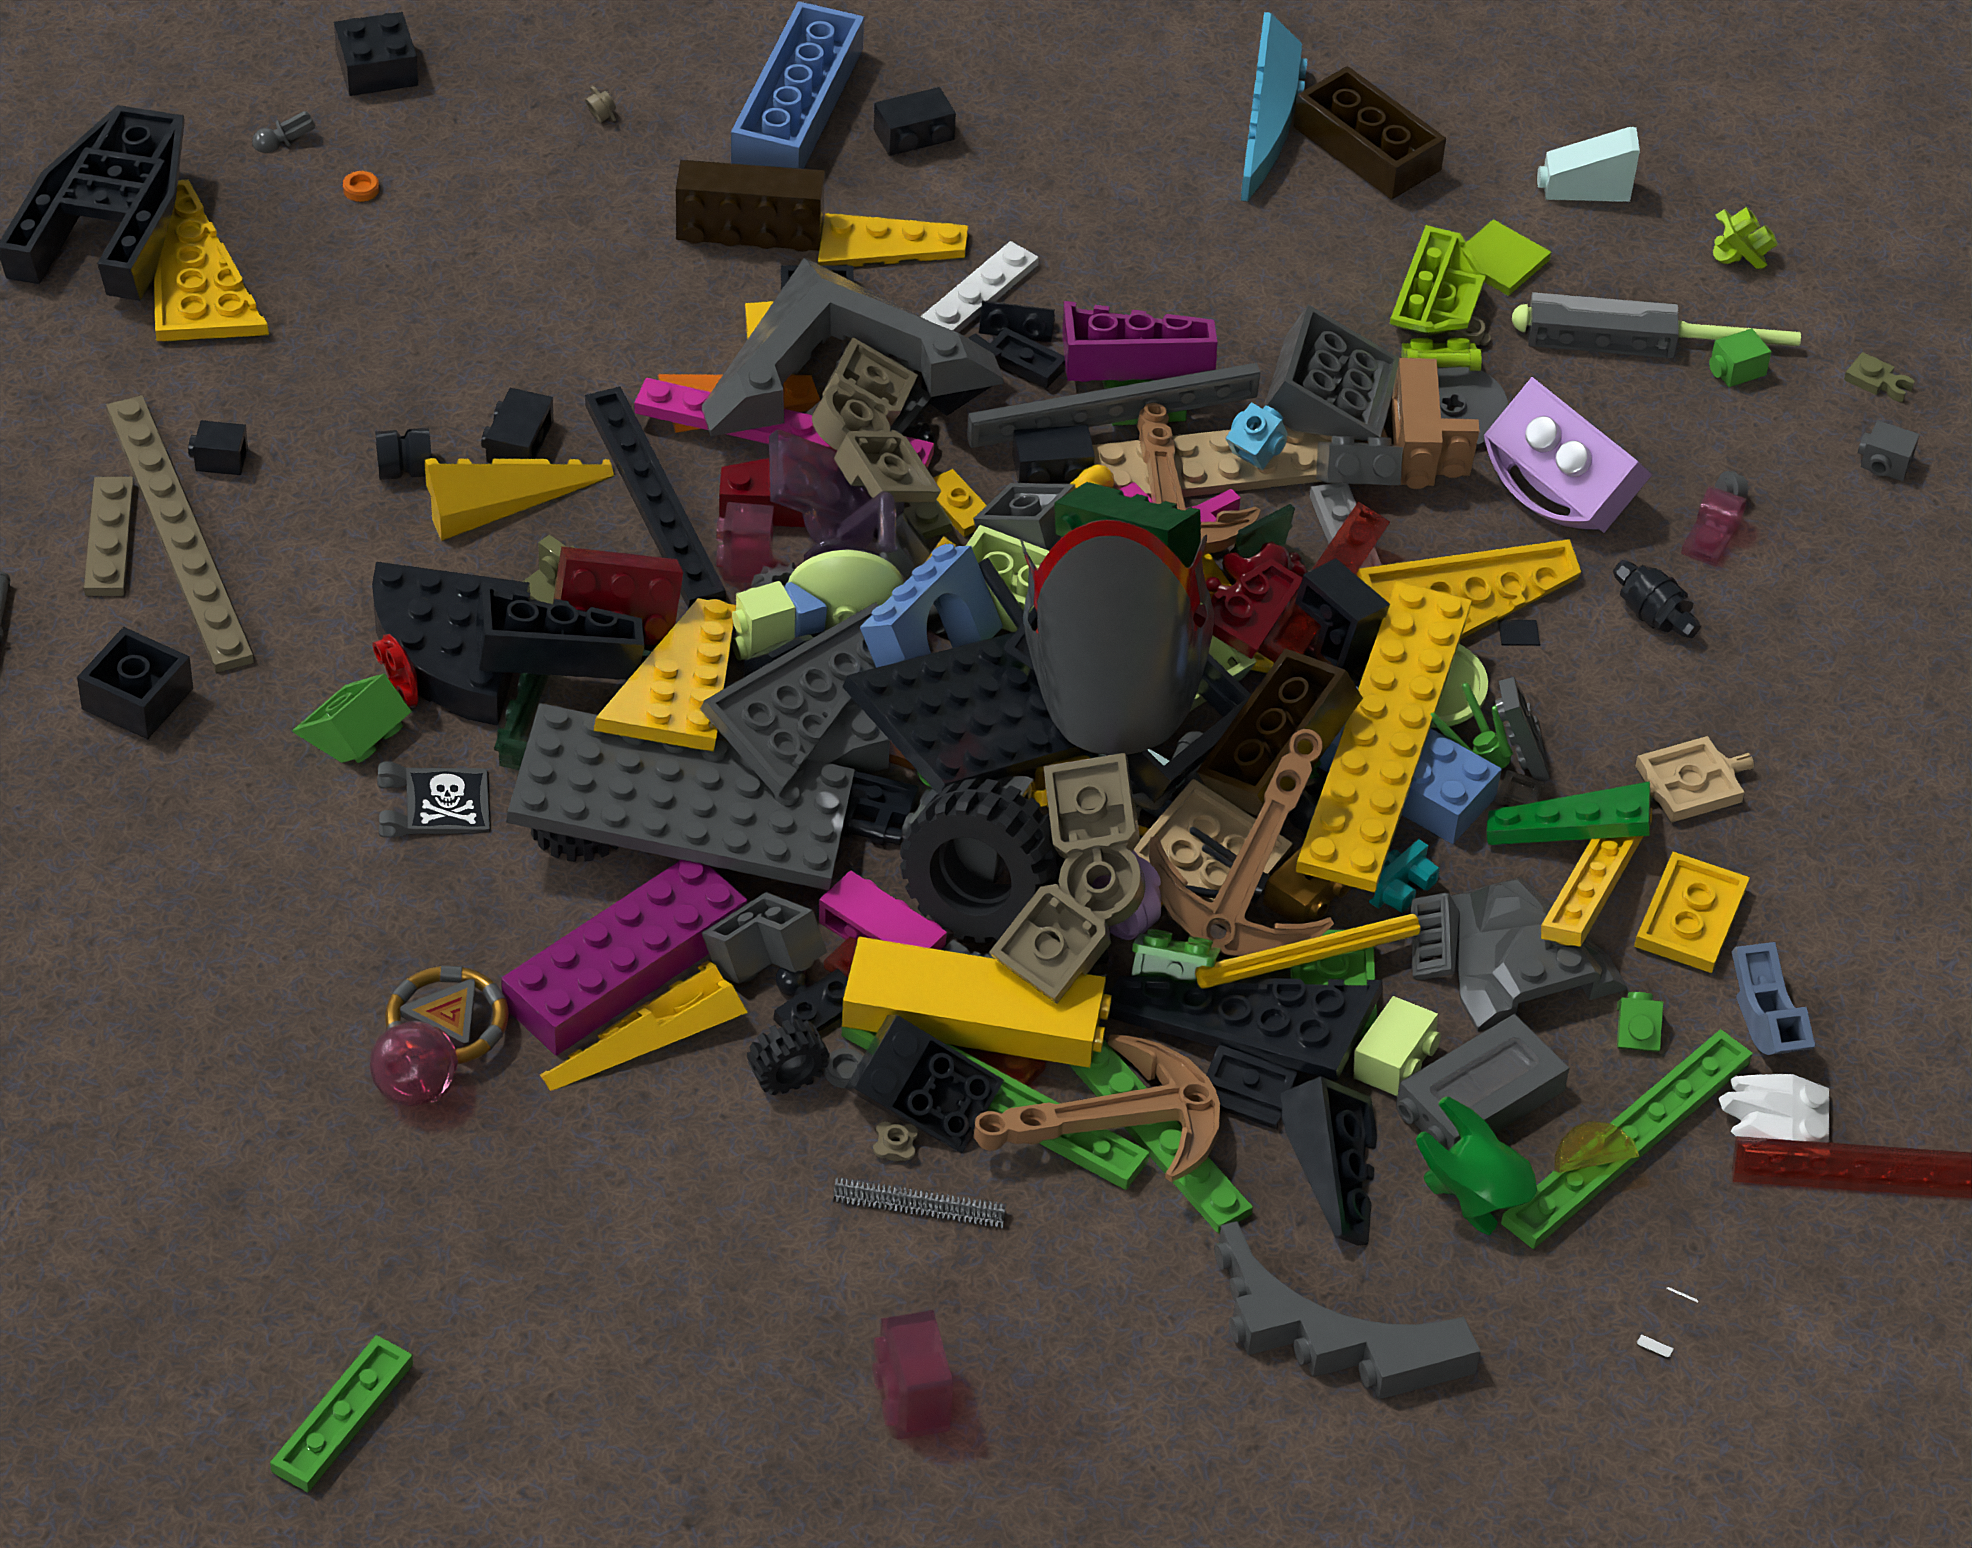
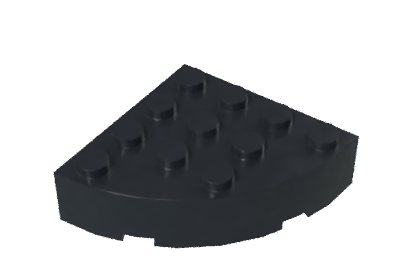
M376 561L372 581L376 634L379 640L383 638V635L390 634L402 645L414 665L419 696L429 702L433 701L449 709L450 713L468 720L498 726L513 673L479 670L476 612L481 582L494 584L495 591L513 595L515 589L530 593V582Z

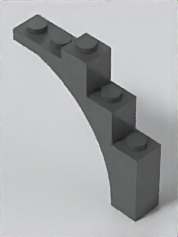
M1237 1221L1221 1225L1219 1243L1214 1245V1254L1221 1270L1227 1268L1231 1276L1229 1285L1235 1306L1233 1317L1229 1318V1329L1235 1343L1242 1342L1248 1355L1293 1344L1299 1364H1307L1313 1377L1359 1365V1373L1365 1387H1373L1378 1400L1476 1374L1481 1351L1464 1316L1435 1323L1388 1324L1343 1315L1302 1297L1268 1272L1252 1255Z

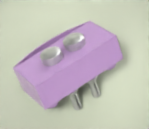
M1533 377L1530 378L1484 434L1491 462L1508 490L1536 514L1566 527L1600 529L1605 533L1653 475L1636 459ZM1518 466L1522 475L1539 493L1559 505L1570 508V514L1568 516L1557 515L1531 501L1511 476V467Z

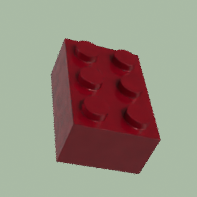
M561 546L554 598L568 601L570 605L580 611L587 612L590 607L642 618L644 644L657 646L676 624L684 572L677 559Z

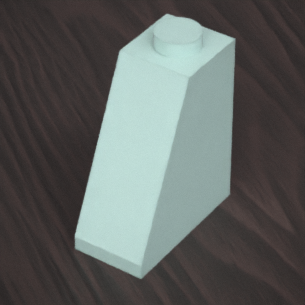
M1636 127L1624 128L1548 151L1546 153L1545 165L1539 166L1537 174L1538 188H1544L1546 200L1630 202L1640 153Z

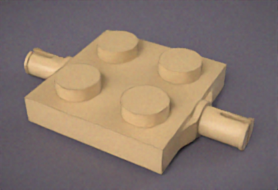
M1706 736L1638 755L1635 766L1644 781H1650L1651 797L1659 802L1672 823L1742 803L1744 790L1736 780L1735 773L1753 769L1754 762L1752 756L1750 757V753L1733 758L1725 757L1715 748L1709 737Z

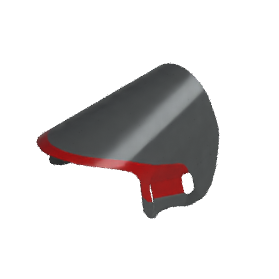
M1119 520L1093 521L1069 531L1049 551L1038 570L1028 555L1023 540L1020 539L1024 557L1029 567L1028 593L1023 613L1024 630L1038 684L1054 724L1072 744L1087 751L1104 755L1134 754L1153 748L1166 741L1183 723L1191 710L1201 682L1212 640L1214 609L1210 593L1207 589L1202 564V555L1207 542V535L1202 538L1194 562L1189 568L1185 567L1178 557L1148 530ZM1201 602L1206 607L1208 617L1204 625L1198 628L1193 621V616ZM1033 606L1038 615V628L1036 631L1032 630L1028 622V614Z

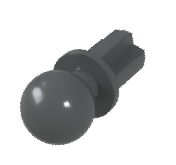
M303 111L282 123L280 120L275 121L277 129L262 128L256 131L252 138V146L255 150L263 153L277 150L283 141L289 147L292 145L290 141L315 129L314 120L307 111Z

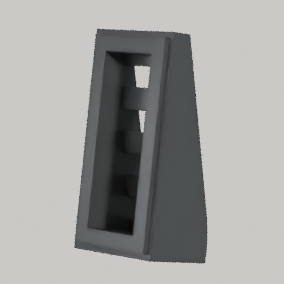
M1448 893L1412 900L1411 914H1415L1418 917L1421 927L1420 933L1411 937L1414 979L1426 980L1454 974L1460 911ZM1442 955L1440 959L1425 961L1426 958Z

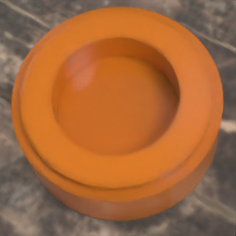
M367 171L350 173L343 180L344 195L348 199L357 202L369 201L379 193V180L374 174Z

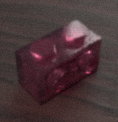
M727 502L725 518L718 517L716 540L723 541V545L718 544L716 567L723 568V581L752 583L754 575L760 574L763 566L772 568L774 506Z

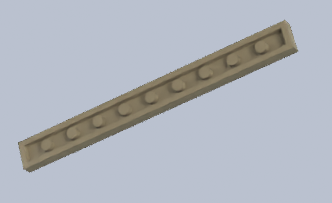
M143 395L106 404L109 419L215 673L254 663L252 651Z

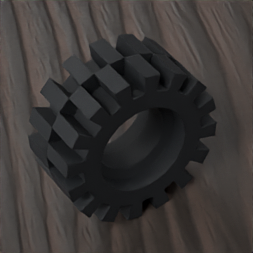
M795 1019L792 1025L789 1020L782 1021V1027L778 1029L776 1025L769 1027L770 1033L766 1035L762 1032L757 1037L760 1042H752L749 1047L751 1052H747V1062L763 1091H768L770 1095L776 1096L779 1090L782 1094L789 1092V1089L794 1088L796 1090L801 1088L800 1085L804 1083L807 1086L814 1083L812 1077L820 1078L824 1073L821 1068L828 1067V1058H830V1053L815 1026L807 1020L803 1023L802 1019Z

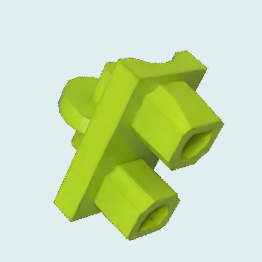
M1748 207L1734 216H1731L1725 209L1717 213L1716 217L1725 226L1724 236H1718L1714 241L1713 255L1716 260L1722 264H1730L1734 261H1740L1743 255L1756 269L1767 266L1764 254L1778 245L1772 230L1766 225L1758 229L1760 227L1759 222Z

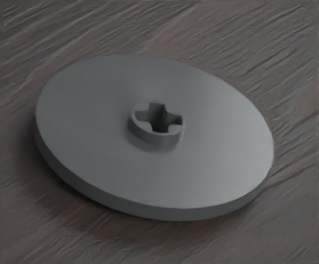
M1437 367L1441 418L1479 419L1480 432L1476 450L1486 446L1484 434L1508 406L1507 396L1503 388L1493 377L1483 371H1469L1468 367ZM1451 406H1456L1454 411H1449L1447 409H1450Z

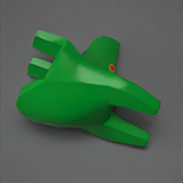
M1449 1096L1443 1097L1438 1105L1456 1127L1461 1139L1448 1151L1426 1131L1419 1133L1416 1137V1142L1430 1168L1423 1178L1434 1194L1445 1193L1457 1196L1463 1217L1478 1231L1489 1236L1498 1224L1490 1212L1521 1206L1530 1202L1535 1197L1537 1192L1535 1173L1529 1160L1511 1147L1500 1142L1486 1121L1475 1111Z

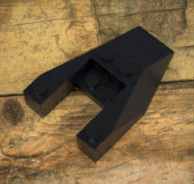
M117 105L40 173L0 240V261L6 279L40 284L79 217L121 222L97 263L106 295L141 301L155 276L176 200L185 124L184 115Z

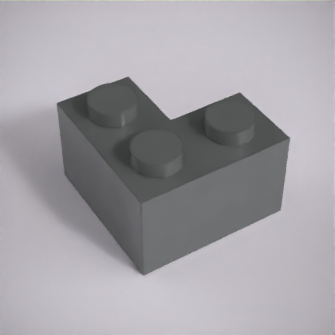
M767 892L702 932L712 963L716 965L722 977L738 984L753 980L758 976L759 971L770 964H775L794 973L799 970H806L814 964L816 959L827 953L813 910Z

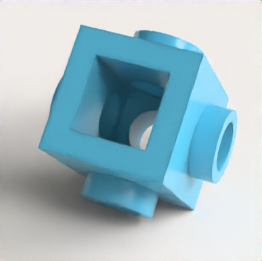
M1251 402L1245 411H1241L1235 417L1231 431L1225 439L1233 454L1263 471L1271 458L1280 454L1284 449L1288 433L1280 413L1269 406H1265L1262 409Z

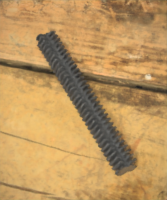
M838 1176L836 1177L833 1201L836 1197V1202H839L841 1199V1203H844L847 1198V1204L852 1200V1205H855L857 1201V1205L860 1206L863 1201L864 1207L868 1202V1207H871L873 1203V1208H876L879 1203V1209L882 1208L883 1204L884 1210L889 1206L890 1211L894 1207L896 1212L899 1207L900 1212H903L905 1208V1213H908L910 1209V1214H913L916 1209V1215L921 1210V1216L926 1212V1216L929 1217L932 1212V1217L937 1213V1218H940L942 1214V1219H945L948 1214V1220L953 1215V1221L958 1216V1221L961 1222L963 1218L965 1223L969 1217V1223H972L974 1219V1224H977L979 1220V1225H982L985 1220V1226L990 1221V1227L995 1223L997 1228L1000 1223L1001 1228H1003L1007 1204L1005 1203L1004 1208H1002V1202H1000L997 1207V1202L994 1201L992 1207V1202L989 1201L986 1206V1200H983L981 1205V1199H978L976 1204V1199L973 1198L972 1203H970V1197L965 1202L964 1196H962L960 1202V1196L958 1195L956 1201H954V1195L949 1200V1194H946L944 1199V1193H941L939 1198V1194L936 1192L935 1197H933V1191L928 1196L927 1190H925L924 1196L922 1190L917 1195V1189H914L912 1194V1188H909L907 1193V1188L904 1187L903 1192H901V1186L896 1191L895 1185H893L891 1191V1185H888L887 1190H885V1184L880 1189V1183H877L875 1188V1182H872L870 1187L869 1181L864 1186L863 1180L860 1185L859 1180H856L854 1185L853 1179L848 1184V1178L843 1183V1177H840L838 1182Z

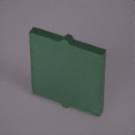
M1290 503L1238 530L1234 548L1231 549L1230 553H1237L1244 559L1255 556L1266 542L1271 541L1277 545L1284 546L1289 530L1293 527L1291 524L1295 511L1293 505Z

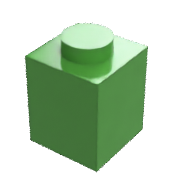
M1751 328L1715 340L1712 356L1709 361L1710 369L1715 377H1721L1728 387H1732L1765 376L1772 351Z

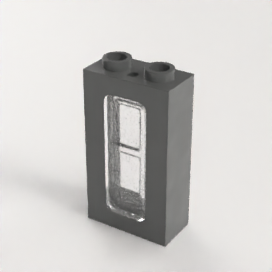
M1513 1014L1401 1081L1396 1101L1397 1111L1406 1123H1414L1422 1132L1426 1131L1449 1151L1461 1137L1456 1127L1438 1105L1443 1097L1449 1096L1475 1111L1486 1121L1495 1134L1564 1092L1570 1068L1530 1028Z

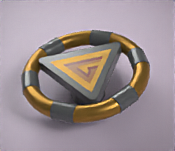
M443 965L422 970L404 980L391 994L385 1012L387 1032L396 1047L418 1061L431 1065L447 1066L472 1061L490 1051L503 1037L509 1017L507 1000L494 981L480 972L463 966ZM436 982L459 983L406 1004L418 989ZM476 987L483 992L491 1005L493 1020L479 1039L470 1044ZM401 1017L431 1032L436 1041L443 1044L452 1043L460 1048L431 1049L418 1044L410 1038L401 1022Z

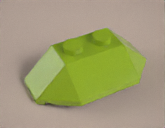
M1428 225L1425 226L1391 315L1390 325L1426 335L1468 328L1486 276L1474 255L1465 246L1466 242L1461 233Z

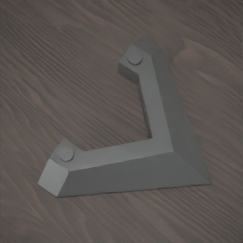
M804 257L703 403L702 412L710 436L783 424V383L791 374L796 375L811 358L812 350L819 343L824 344L830 336L843 341L846 336L854 337L888 358L892 354L907 360L908 367L922 372L931 397L1001 385L1004 382V378L994 353L960 333L935 324Z

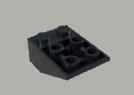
M887 1015L845 1088L877 1108L907 1124L915 1126L923 1133L963 1153L974 1134L977 1116L987 1111L1004 1079L902 1017Z

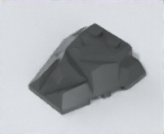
M1522 877L1451 895L1460 911L1455 966L1456 970H1458L1460 982L1459 996L1477 1031L1491 1028L1511 1015H1516L1518 1003L1578 986L1583 988L1589 1000L1627 989L1625 981L1610 956L1588 936L1581 947L1575 945L1564 946L1555 941L1541 939V925L1553 905Z

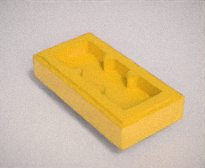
M953 469L933 477L941 490L936 500L952 521V525L963 537L975 532L976 527L973 518L987 505Z

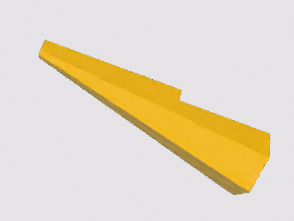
M436 458L425 460L426 486L431 495L432 520L441 541L614 476L609 459H603L602 464H582L579 459H569L568 464H550L547 459H493L492 464H472L469 459H458L457 464H439Z
M706 961L698 966L701 972L684 982L681 980L676 981L669 986V991L652 1001L644 1003L598 1035L599 1042L583 1051L581 1049L575 1050L568 1055L570 1059L550 1071L543 1072L540 1076L550 1091L748 1012L733 985L723 979L715 964Z

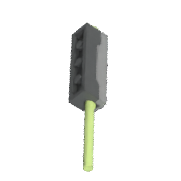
M1533 292L1530 307L1527 304H1522L1512 314V323L1517 330L1525 332L1526 325H1528V346L1674 358L1678 337L1717 340L1751 329L1686 323L1678 320V304ZM1753 329L1765 344L1800 346L1801 332Z

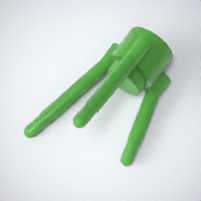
M1463 683L1462 689L1481 731V734L1473 741V751L1435 713L1430 714L1432 722L1450 740L1503 769L1511 761L1513 751L1507 741L1504 723L1500 719L1497 706L1494 705L1492 707L1493 720L1497 735H1495L1493 731H1490L1470 685Z

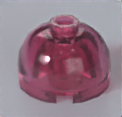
M409 1021L394 1025L378 1037L371 1050L369 1069L372 1081L381 1095L396 1104L415 1107L436 1102L449 1091L452 1085L450 1082L453 1079V1073L457 1071L458 1059L454 1044L443 1030L421 1021Z

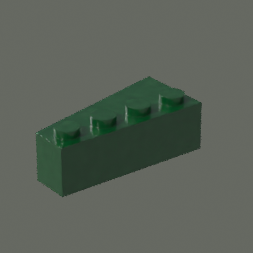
M1085 482L1054 502L1056 534L1061 537L1069 531L1093 521L1119 520L1148 530L1159 538L1187 568L1194 562L1201 543L1200 509L1190 507L1186 510L1177 509L1176 503L1164 501L1161 504L1149 502L1147 496L1136 494L1133 497L1124 496L1122 490Z

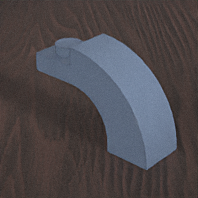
M1770 942L1735 947L1732 951L1740 988L1736 998L1755 1046L1766 1055L1813 1049L1815 1042L1807 1007L1795 1008L1788 996L1776 943Z

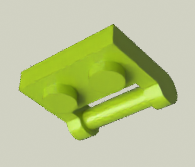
M1415 338L1411 340V343L1402 344L1401 347L1402 358L1437 359V367H1468L1469 371H1481L1482 365L1481 349H1477L1475 343H1469L1470 340L1466 338H1450L1447 340V343H1433V340L1428 338Z

